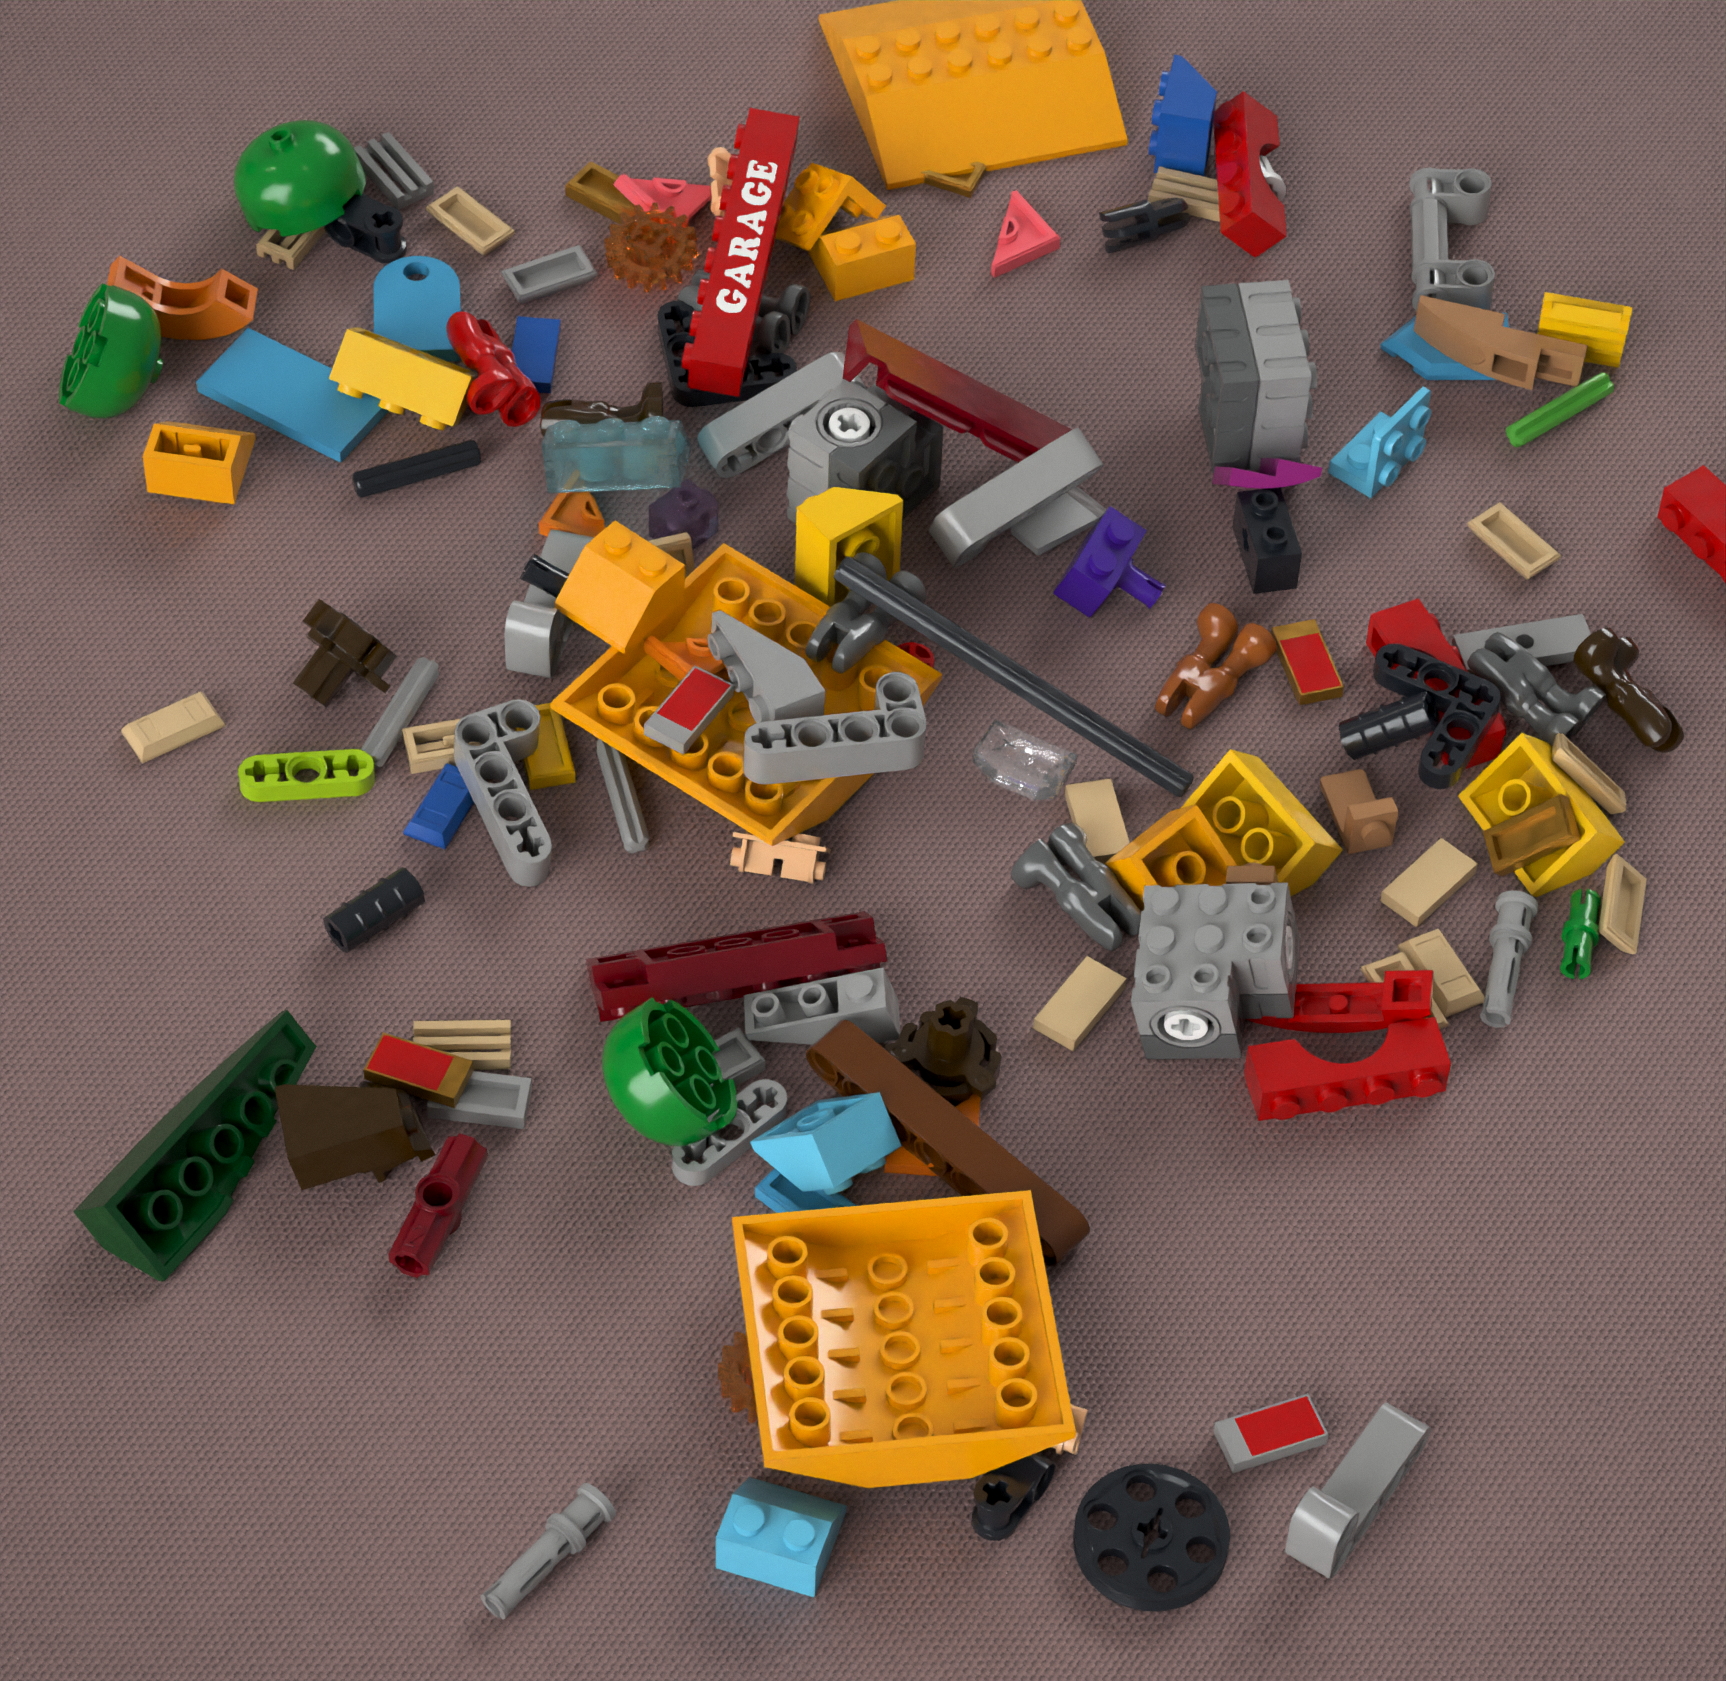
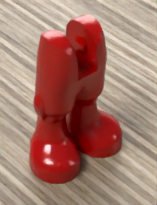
M462 311L452 314L446 324L448 340L463 363L469 369H473L478 373V377L471 383L467 391V402L471 410L476 414L486 415L499 408V416L502 421L511 427L521 426L531 421L540 409L541 398L531 379L526 377L517 367L513 352L501 341L488 320H476L472 314Z

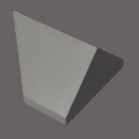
M1074 487L1011 527V534L1039 556L1094 526L1107 509L1082 489Z

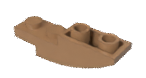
M1420 295L1414 332L1449 358L1485 376L1530 390L1533 389L1535 378L1574 387L1579 386L1588 345L1503 327L1505 314Z

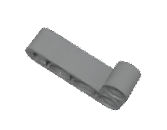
M830 352L704 426L698 434L697 441L716 473L723 478L734 477L790 445L788 430L794 419L799 415H805L818 404L826 391L834 390L844 381L845 355L841 352ZM857 375L852 381L867 390L865 384Z
M1075 428L948 506L935 517L928 531L952 567H959L983 551L991 539L1096 474L1104 464L1081 430Z
M551 529L540 558L570 574L584 546L594 537ZM532 584L528 588L524 602L513 600L507 613L504 634L506 669L552 679L557 671L574 621L555 608L557 598Z
M891 672L883 675L876 684L875 708L871 711L773 720L753 724L745 732L743 761L745 776L758 784H776L915 768L923 760L926 736V718L916 681L911 676L902 672Z
M517 699L461 718L455 728L454 760L509 876L519 885L531 887L543 883L549 876L552 843L514 762L532 755L537 749L540 714L534 704L526 700ZM511 728H524L525 731H514ZM469 742H479V743H482L483 745H480V746H472V745H469L468 743H469ZM497 779L501 782L493 784L488 783L486 780ZM512 816L517 817L519 820L507 821L503 818ZM524 844H526V852H522V847Z
M1385 1402L1322 1490L1312 1486L1299 1502L1290 1522L1285 1553L1325 1577L1332 1579L1341 1569L1421 1454L1429 1439L1431 1427Z

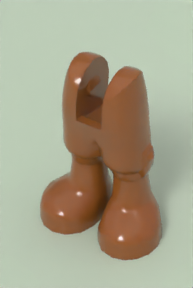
M1217 603L1207 604L1199 613L1196 624L1201 640L1193 653L1185 655L1177 662V667L1163 685L1155 704V710L1159 714L1168 717L1176 710L1185 696L1190 697L1191 699L1187 703L1181 717V725L1190 730L1206 719L1224 699L1234 694L1238 679L1248 670L1267 663L1277 650L1274 637L1261 625L1255 623L1246 624L1238 634L1236 618L1227 608ZM1232 647L1230 654L1223 664L1216 668H1211L1215 661Z

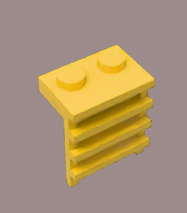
M1545 292L1537 334L1588 345L1584 362L1619 368L1628 333L1632 307Z

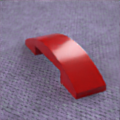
M1433 970L1385 971L1384 982L1296 984L1293 1018L1262 1016V1018L1245 1020L1275 1028L1314 1033H1356L1387 1029L1388 1025L1392 1023L1422 1019L1431 1015L1434 972Z

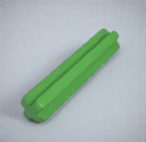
M1601 372L1508 426L1505 431L1506 436L1510 439L1512 446L1519 448L1613 393L1614 384L1610 381L1607 373Z

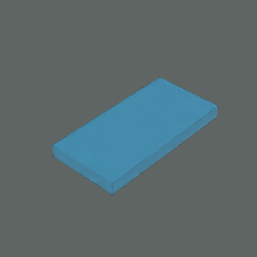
M247 328L196 381L197 392L340 463L389 412L378 406L380 398L364 393L362 399H358L338 391L339 383L329 379L332 368L250 328Z

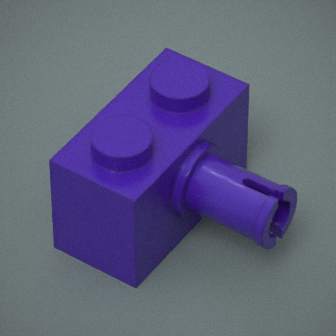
M1109 506L1087 534L1053 594L1089 618L1111 593L1112 589L1116 587L1130 594L1150 609L1166 585L1133 565L1134 559L1131 558L1147 530Z

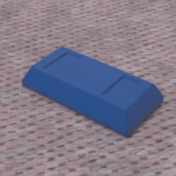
M447 763L443 766L405 827L404 835L442 849L447 848L474 804L456 766Z

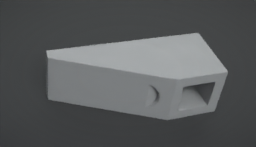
M721 610L712 613L711 633L707 636L710 652L716 660H722L728 669L729 679L734 684L735 691H742L747 698L751 714L756 723L824 715L825 690L802 657Z
M883 967L744 995L745 1035L748 1040L813 1045L841 1020L852 1022L877 1043L897 1040L901 1033L898 998Z

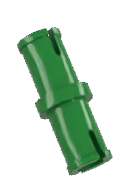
M1578 889L1571 894L1569 920L1564 923L1561 938L1565 946L1560 970L1563 975L1570 979H1575L1577 964H1580L1579 979L1589 976L1593 947L1599 942L1600 933L1596 923L1601 897L1591 889L1586 891L1585 904H1581L1582 889Z

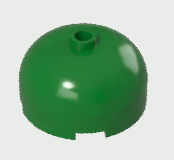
M313 120L290 121L266 130L252 140L244 149L234 172L235 195L248 225L258 233L263 228L279 230L281 236L306 233L336 220L345 213L342 206L354 194L362 195L366 184L364 170L348 138L338 129Z
M102 283L91 296L77 325L81 329L75 339L72 354H67L59 386V404L71 411L91 418L107 419L127 412L140 400L149 383L154 384L157 381L162 369L163 360L159 358L161 328L153 308L142 297L131 291Z
M652 997L621 1017L610 1030L602 1053V1071L605 1085L620 1114L636 1131L646 1138L669 1146L691 1145L704 1140L731 1123L737 1112V1093L734 1080H723L722 1072L713 1056L720 1051L719 1047L697 1018L677 1002L669 1000L662 1004L655 1002ZM719 1109L712 1120L708 1122L707 1118Z

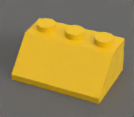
M356 327L346 330L329 379L338 382L337 390L344 394L362 399L363 394L367 393L380 398L378 406L383 409L403 415L406 408L421 414L419 422L444 431L446 424L452 427L459 424L468 404V388L478 377V373L363 328Z
M832 487L819 495L807 498L801 505L797 506L795 586L832 607L834 604L842 602L850 591L848 587L834 578L837 567L846 556L853 558L857 553L861 552L872 554L885 567L888 581L896 572H900L903 500L900 496Z
M1521 733L1458 797L1483 831L1557 795L1562 794L1569 797L1581 840L1514 871L1529 893L1534 897H1539L1593 874L1625 841L1590 795L1553 761L1552 746L1548 742Z
M1232 749L1227 752L1181 807L1197 804L1237 866H1243L1248 863L1275 866L1278 882H1288L1290 896L1313 885L1343 851L1337 842L1259 757Z

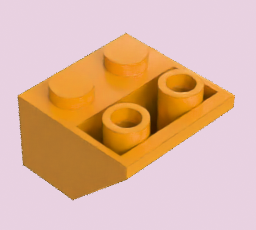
M172 421L154 423L143 454L147 492L234 505L256 440L255 433Z

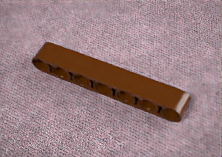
M847 1020L839 1021L807 1050L806 1059L810 1067L841 1096L846 1097L880 1092L901 1146L926 1165L932 1163L934 1166L929 1167V1169L961 1196L1031 1190L1045 1265L1050 1267L1056 1266L1090 1233L1088 1221L1073 1204L852 1022Z

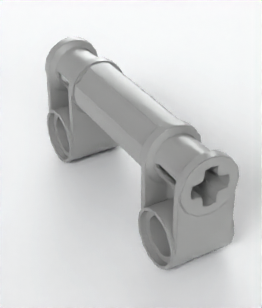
M1428 167L1415 171L1410 177V191L1414 194V199L1410 204L1411 277L1416 285V291L1412 295V305L1416 312L1420 295L1428 297V294H1432V298L1486 310L1491 308L1495 277L1493 267L1489 263L1478 259L1449 260L1448 223L1477 225L1488 216L1492 182L1490 176L1480 169L1469 168L1461 170ZM1429 179L1431 180L1432 190L1427 189V180Z

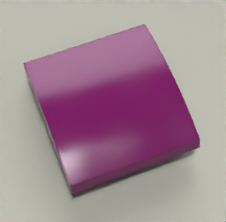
M1261 458L1258 473L1233 467L1215 466L1212 484L1261 489L1293 486L1320 477L1322 467L1283 459Z

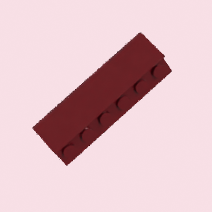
M865 911L586 959L600 1022L620 1019L652 997L655 1002L664 1004L669 1000H673L686 1008L743 998L744 995L878 969L881 968L880 963L888 962L885 943L876 936L874 919Z

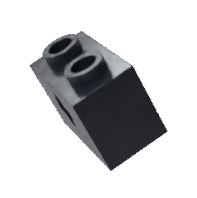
M1281 487L1237 492L1232 528L1253 594L1297 589L1302 551Z

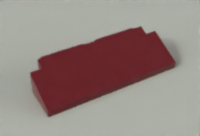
M858 319L849 326L843 371L844 380L851 382L869 363L878 366L876 386L885 390L891 399L958 433L965 434L968 432L980 438L986 447L1017 463L1072 430Z

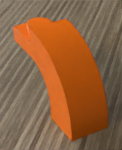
M119 256L110 265L107 285H114L131 291L148 302L158 317L162 337L181 340L218 338L245 327L253 321L258 288L224 269L219 270L214 276L201 282L178 283L163 279L122 256Z

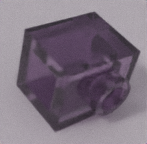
M688 478L648 506L649 536L653 539L687 532L691 537L692 549L694 550L718 532L719 506L717 500L708 490L699 488Z

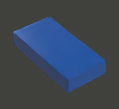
M517 316L512 347L517 367L526 377L531 379L538 393H551L561 332V320Z

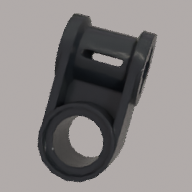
M364 193L362 195L354 194L342 206L345 213L324 226L326 233L334 242L371 257L376 262L391 263L403 258L407 252L406 240L401 236L400 232L403 226V217L400 211L371 199Z
M1035 1453L984 1473L976 1483L973 1493L976 1506L972 1512V1526L975 1532L982 1538L990 1541H1001L1010 1537L1033 1504L1039 1501L1047 1490L1055 1473L1056 1462L1039 1453Z

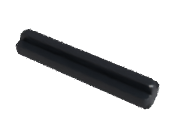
M468 440L357 471L352 474V483L357 496L363 498L477 466L481 463V453L477 443L474 440Z

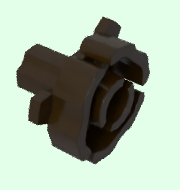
M318 599L302 622L311 629L306 638L319 648L294 680L293 684L326 708L353 671L386 694L391 686L381 678L397 655L372 634L370 635L363 630V627L348 616L336 611Z
M960 997L955 1003L952 1000L936 1004L935 1011H926L921 1014L918 1030L917 1025L914 1023L905 1024L898 1040L887 1044L885 1047L886 1051L915 1075L917 1074L914 1070H919L923 1078L922 1080L929 1086L930 1083L935 1085V1091L954 1107L968 1100L973 1094L983 1097L996 1088V1080L999 1077L1002 1057L996 1051L997 1036L982 1021L977 1019L978 1002ZM984 1057L989 1062L986 1068L980 1066Z

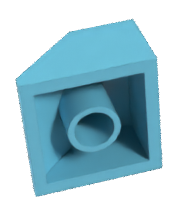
M880 1092L817 1100L750 1141L753 1150L801 1191L824 1190L826 1195L835 1194L850 1187L853 1184L851 1177L856 1174L867 1173L880 1168L886 1163L885 1156L901 1146Z
M748 1477L732 1494L716 1535V1568L815 1598L845 1517L847 1506Z

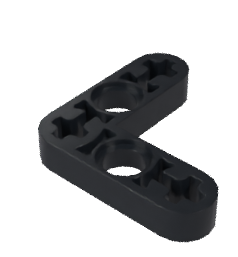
M671 301L661 306L658 311V335L674 400L680 405L699 407L747 401L797 371V364L789 355L783 353L748 356L744 374L746 381L742 383L739 397L687 388L689 370L681 368L682 359L676 357L673 353L679 349H684L686 342L694 344L695 337L689 336L692 314L695 309L683 301ZM675 320H678L683 325V332L676 333ZM774 373H780L781 377H775ZM755 374H758V380H754Z
M1401 644L1385 645L1377 651L1373 675L1377 683L1405 697L1427 691L1433 698L1438 711L1445 713L1422 750L1418 767L1419 778L1431 788L1447 789L1452 787L1461 777L1496 719L1501 699L1500 691L1496 685L1483 678ZM1394 664H1399V665H1401V666L1396 667L1395 670L1390 669L1391 667L1394 666ZM1417 671V679L1414 680L1412 678H1414V674ZM1431 678H1437L1445 681L1449 687L1442 691H1436L1427 687L1424 682ZM1457 689L1462 690L1459 692L1458 698L1455 697ZM1478 699L1483 700V702H1481L1479 706L1473 704L1476 703ZM1460 727L1469 731L1472 736L1467 740H1457L1452 738L1447 731ZM1444 752L1449 755L1448 765H1443L1441 769L1433 767L1440 763Z

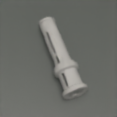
M1516 890L1506 891L1497 896L1495 908L1499 913L1497 925L1491 929L1489 941L1494 950L1480 1018L1485 1024L1496 1028L1505 1027L1506 1024L1509 1025L1511 1022L1512 1005L1519 977L1521 957L1531 947L1530 922L1537 915L1538 902L1533 896Z
M583 1483L577 1489V1497L560 1514L553 1513L547 1519L546 1531L480 1596L486 1608L496 1617H501L504 1620L517 1604L568 1554L579 1553L586 1546L585 1539L602 1522L609 1523L616 1516V1511L609 1499L593 1485Z

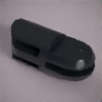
M1177 197L1151 203L1148 200H1141L1099 212L1100 220L1108 222L1101 227L1103 236L1114 238L1104 243L1107 254L1156 241L1160 234L1185 227L1190 221V214L1180 212L1188 209L1186 201L1183 198Z

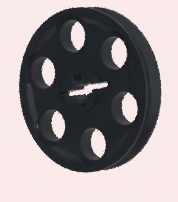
M1147 1463L1117 1469L1093 1484L1082 1498L1078 1507L1073 1533L1075 1557L1082 1573L1090 1584L1102 1595L1117 1604L1135 1610L1152 1612L1177 1609L1193 1603L1204 1596L1216 1584L1224 1570L1230 1543V1528L1226 1512L1217 1496L1208 1486L1195 1476L1178 1468ZM1145 1483L1153 1488L1155 1496L1151 1500L1139 1502L1132 1499L1126 1490L1132 1484ZM1184 1499H1192L1203 1506L1204 1512L1196 1518H1187L1179 1514L1176 1505ZM1105 1511L1112 1514L1117 1523L1111 1529L1098 1530L1092 1527L1088 1517L1094 1512ZM1161 1515L1158 1526L1159 1538H1156L1153 1544L1149 1545L1145 1559H1142L1145 1547L1144 1536H1147L1149 1531L1153 1530L1157 1516ZM1204 1544L1214 1551L1215 1557L1207 1563H1196L1189 1558L1186 1551L1192 1545ZM1107 1556H1115L1125 1562L1127 1569L1120 1575L1111 1576L1101 1571L1098 1562ZM1155 1573H1166L1175 1579L1177 1585L1171 1591L1158 1592L1149 1586L1147 1580Z

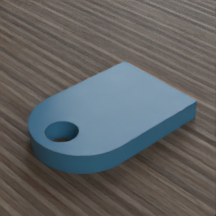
M427 256L404 257L386 265L376 276L373 286L374 333L446 361H462L452 348L446 333L448 319L452 314L461 311L460 283L455 271L446 263ZM413 274L426 276V278L419 281H413L407 277Z

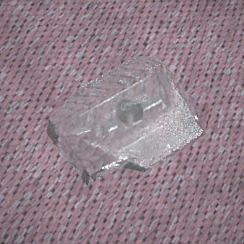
M995 719L974 749L973 763L992 783L1035 801L1056 798L1077 764V755Z

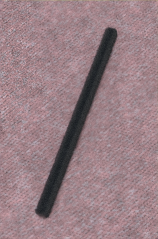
M846 556L837 567L834 574L836 581L1176 797H1182L1192 784L1194 779L1192 773L854 558Z

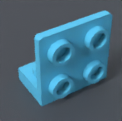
M1423 386L1392 417L1380 411L1330 460L1328 473L1369 498H1372L1383 486L1389 487L1399 475L1401 468L1409 460L1411 462L1416 461L1426 446V439L1423 437L1425 426L1432 413L1429 408L1431 390Z

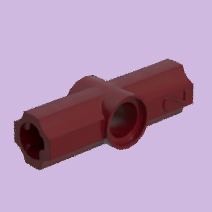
M461 1133L457 1136H448L429 1175L422 1178L417 1184L415 1190L416 1200L388 1255L389 1262L400 1269L401 1273L415 1278L429 1275L448 1236L459 1228L462 1220L461 1210L488 1158L487 1149L481 1146L475 1138ZM435 1204H445L444 1206L440 1207L432 1206Z

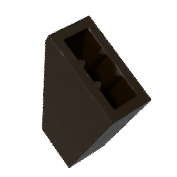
M291 1084L275 1087L287 1158L301 1190L416 1156L412 1135L420 1133L416 1115L412 1105L403 1107L395 1088Z

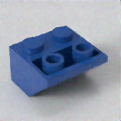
M1174 55L1170 72L1162 71L1159 96H1164L1163 100L1156 99L1154 103L1151 124L1158 126V130H1152L1148 155L1155 156L1154 173H1157L1159 167L1205 176L1211 149L1217 91L1183 56Z

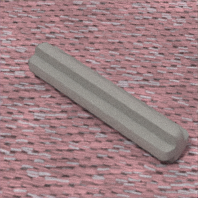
M420 657L415 661L360 749L372 757L375 769L384 765L402 736V728H407L438 678V664L434 660L429 661L425 657Z
M598 739L596 742V753L624 848L632 854L637 851L644 852L650 845L649 834L625 754Z

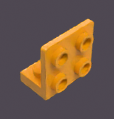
M811 162L808 168L804 169L797 176L794 188L783 203L775 239L809 251L839 208L854 218H858L862 214L877 220L886 205L852 176Z

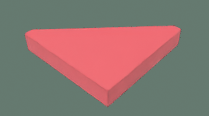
M621 174L613 184L670 239L712 200L711 186L686 184V180L656 177L653 180L629 178L626 174Z
M1017 190L1011 192L996 253L991 264V275L994 278L1060 248V237Z

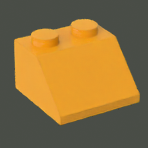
M900 215L881 216L877 220L870 219L823 232L808 251L834 301L914 280L916 243Z
M615 520L584 546L555 601V608L625 654L684 603L685 564Z
M1197 804L1168 812L1104 863L1116 874L1117 881L1141 911L1144 910V886L1161 885V887H1175V885L1197 884L1223 886V884H1226L1227 866H1237Z

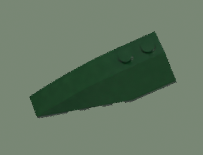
M281 1011L205 1077L128 1152L73 1211L103 1249L156 1280L165 1281L225 1216L234 1200L231 1198V1195L241 1178L248 1175L255 1162L252 1157L262 1138L269 1136L277 1121L274 1119L278 1110L275 1087L283 1084L296 1085L317 1047L289 1011Z

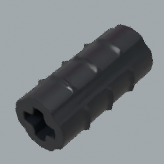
M1427 691L1407 698L1403 696L1396 702L1387 705L1381 704L1379 708L1365 713L1362 711L1357 716L1341 721L1339 723L1340 738L1345 751L1353 760L1370 754L1376 755L1379 751L1386 748L1398 747L1400 743L1414 738L1418 740L1421 736L1434 732L1440 722L1439 712L1433 698Z
M401 867L386 878L381 877L378 883L367 890H361L358 896L347 903L343 902L341 907L323 918L325 929L334 944L342 952L348 953L363 942H369L370 938L380 931L387 930L389 925L400 918H406L409 912L425 902L424 892L417 879L406 868Z

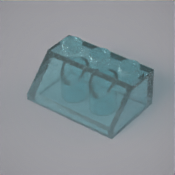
M661 416L649 417L642 422H623L621 419L609 418L601 420L597 424H579L577 421L564 420L548 426L542 441L548 493L681 488L691 452L690 441L681 420H668Z

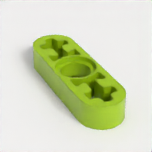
M359 749L254 755L245 759L238 769L240 791L245 798L254 802L360 796L370 791L375 783L373 759L367 752ZM303 769H313L320 774L311 782H301L294 778L295 774ZM333 769L334 778L328 779L327 770ZM358 769V775L349 776V770ZM285 772L286 781H281L280 773ZM256 775H265L264 781L255 782Z

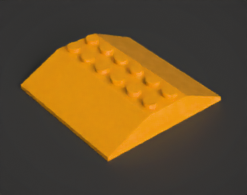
M896 0L819 14V23L887 190L923 184L925 175L921 173L922 171L930 170L950 177L972 173L975 167L969 163H983L986 165L987 172L1127 145L1128 139L1106 54L1082 0Z
M723 543L685 578V596L682 605L625 654L611 646L551 702V709L767 844L774 846L828 820L874 773L776 784L752 782L745 776L743 771L745 732L756 722L751 714L747 698L742 691L737 692L735 689L734 696L684 755L645 736L644 724L681 681L644 651V640L649 636H654L660 642L686 643V638L707 639L708 634L711 633L712 613L721 610L806 661L825 690L824 715L874 710L876 684L879 678L891 672L905 673L916 681L922 705L924 706L941 682L942 673L885 639L880 644L875 645L857 664L843 674L832 669L833 657L839 646L837 643L821 662L811 660L806 656L809 638L818 623L826 615V611L831 607Z
M1031 1190L732 1217L764 1467L864 1488L971 1479L1075 1438L1076 1430Z

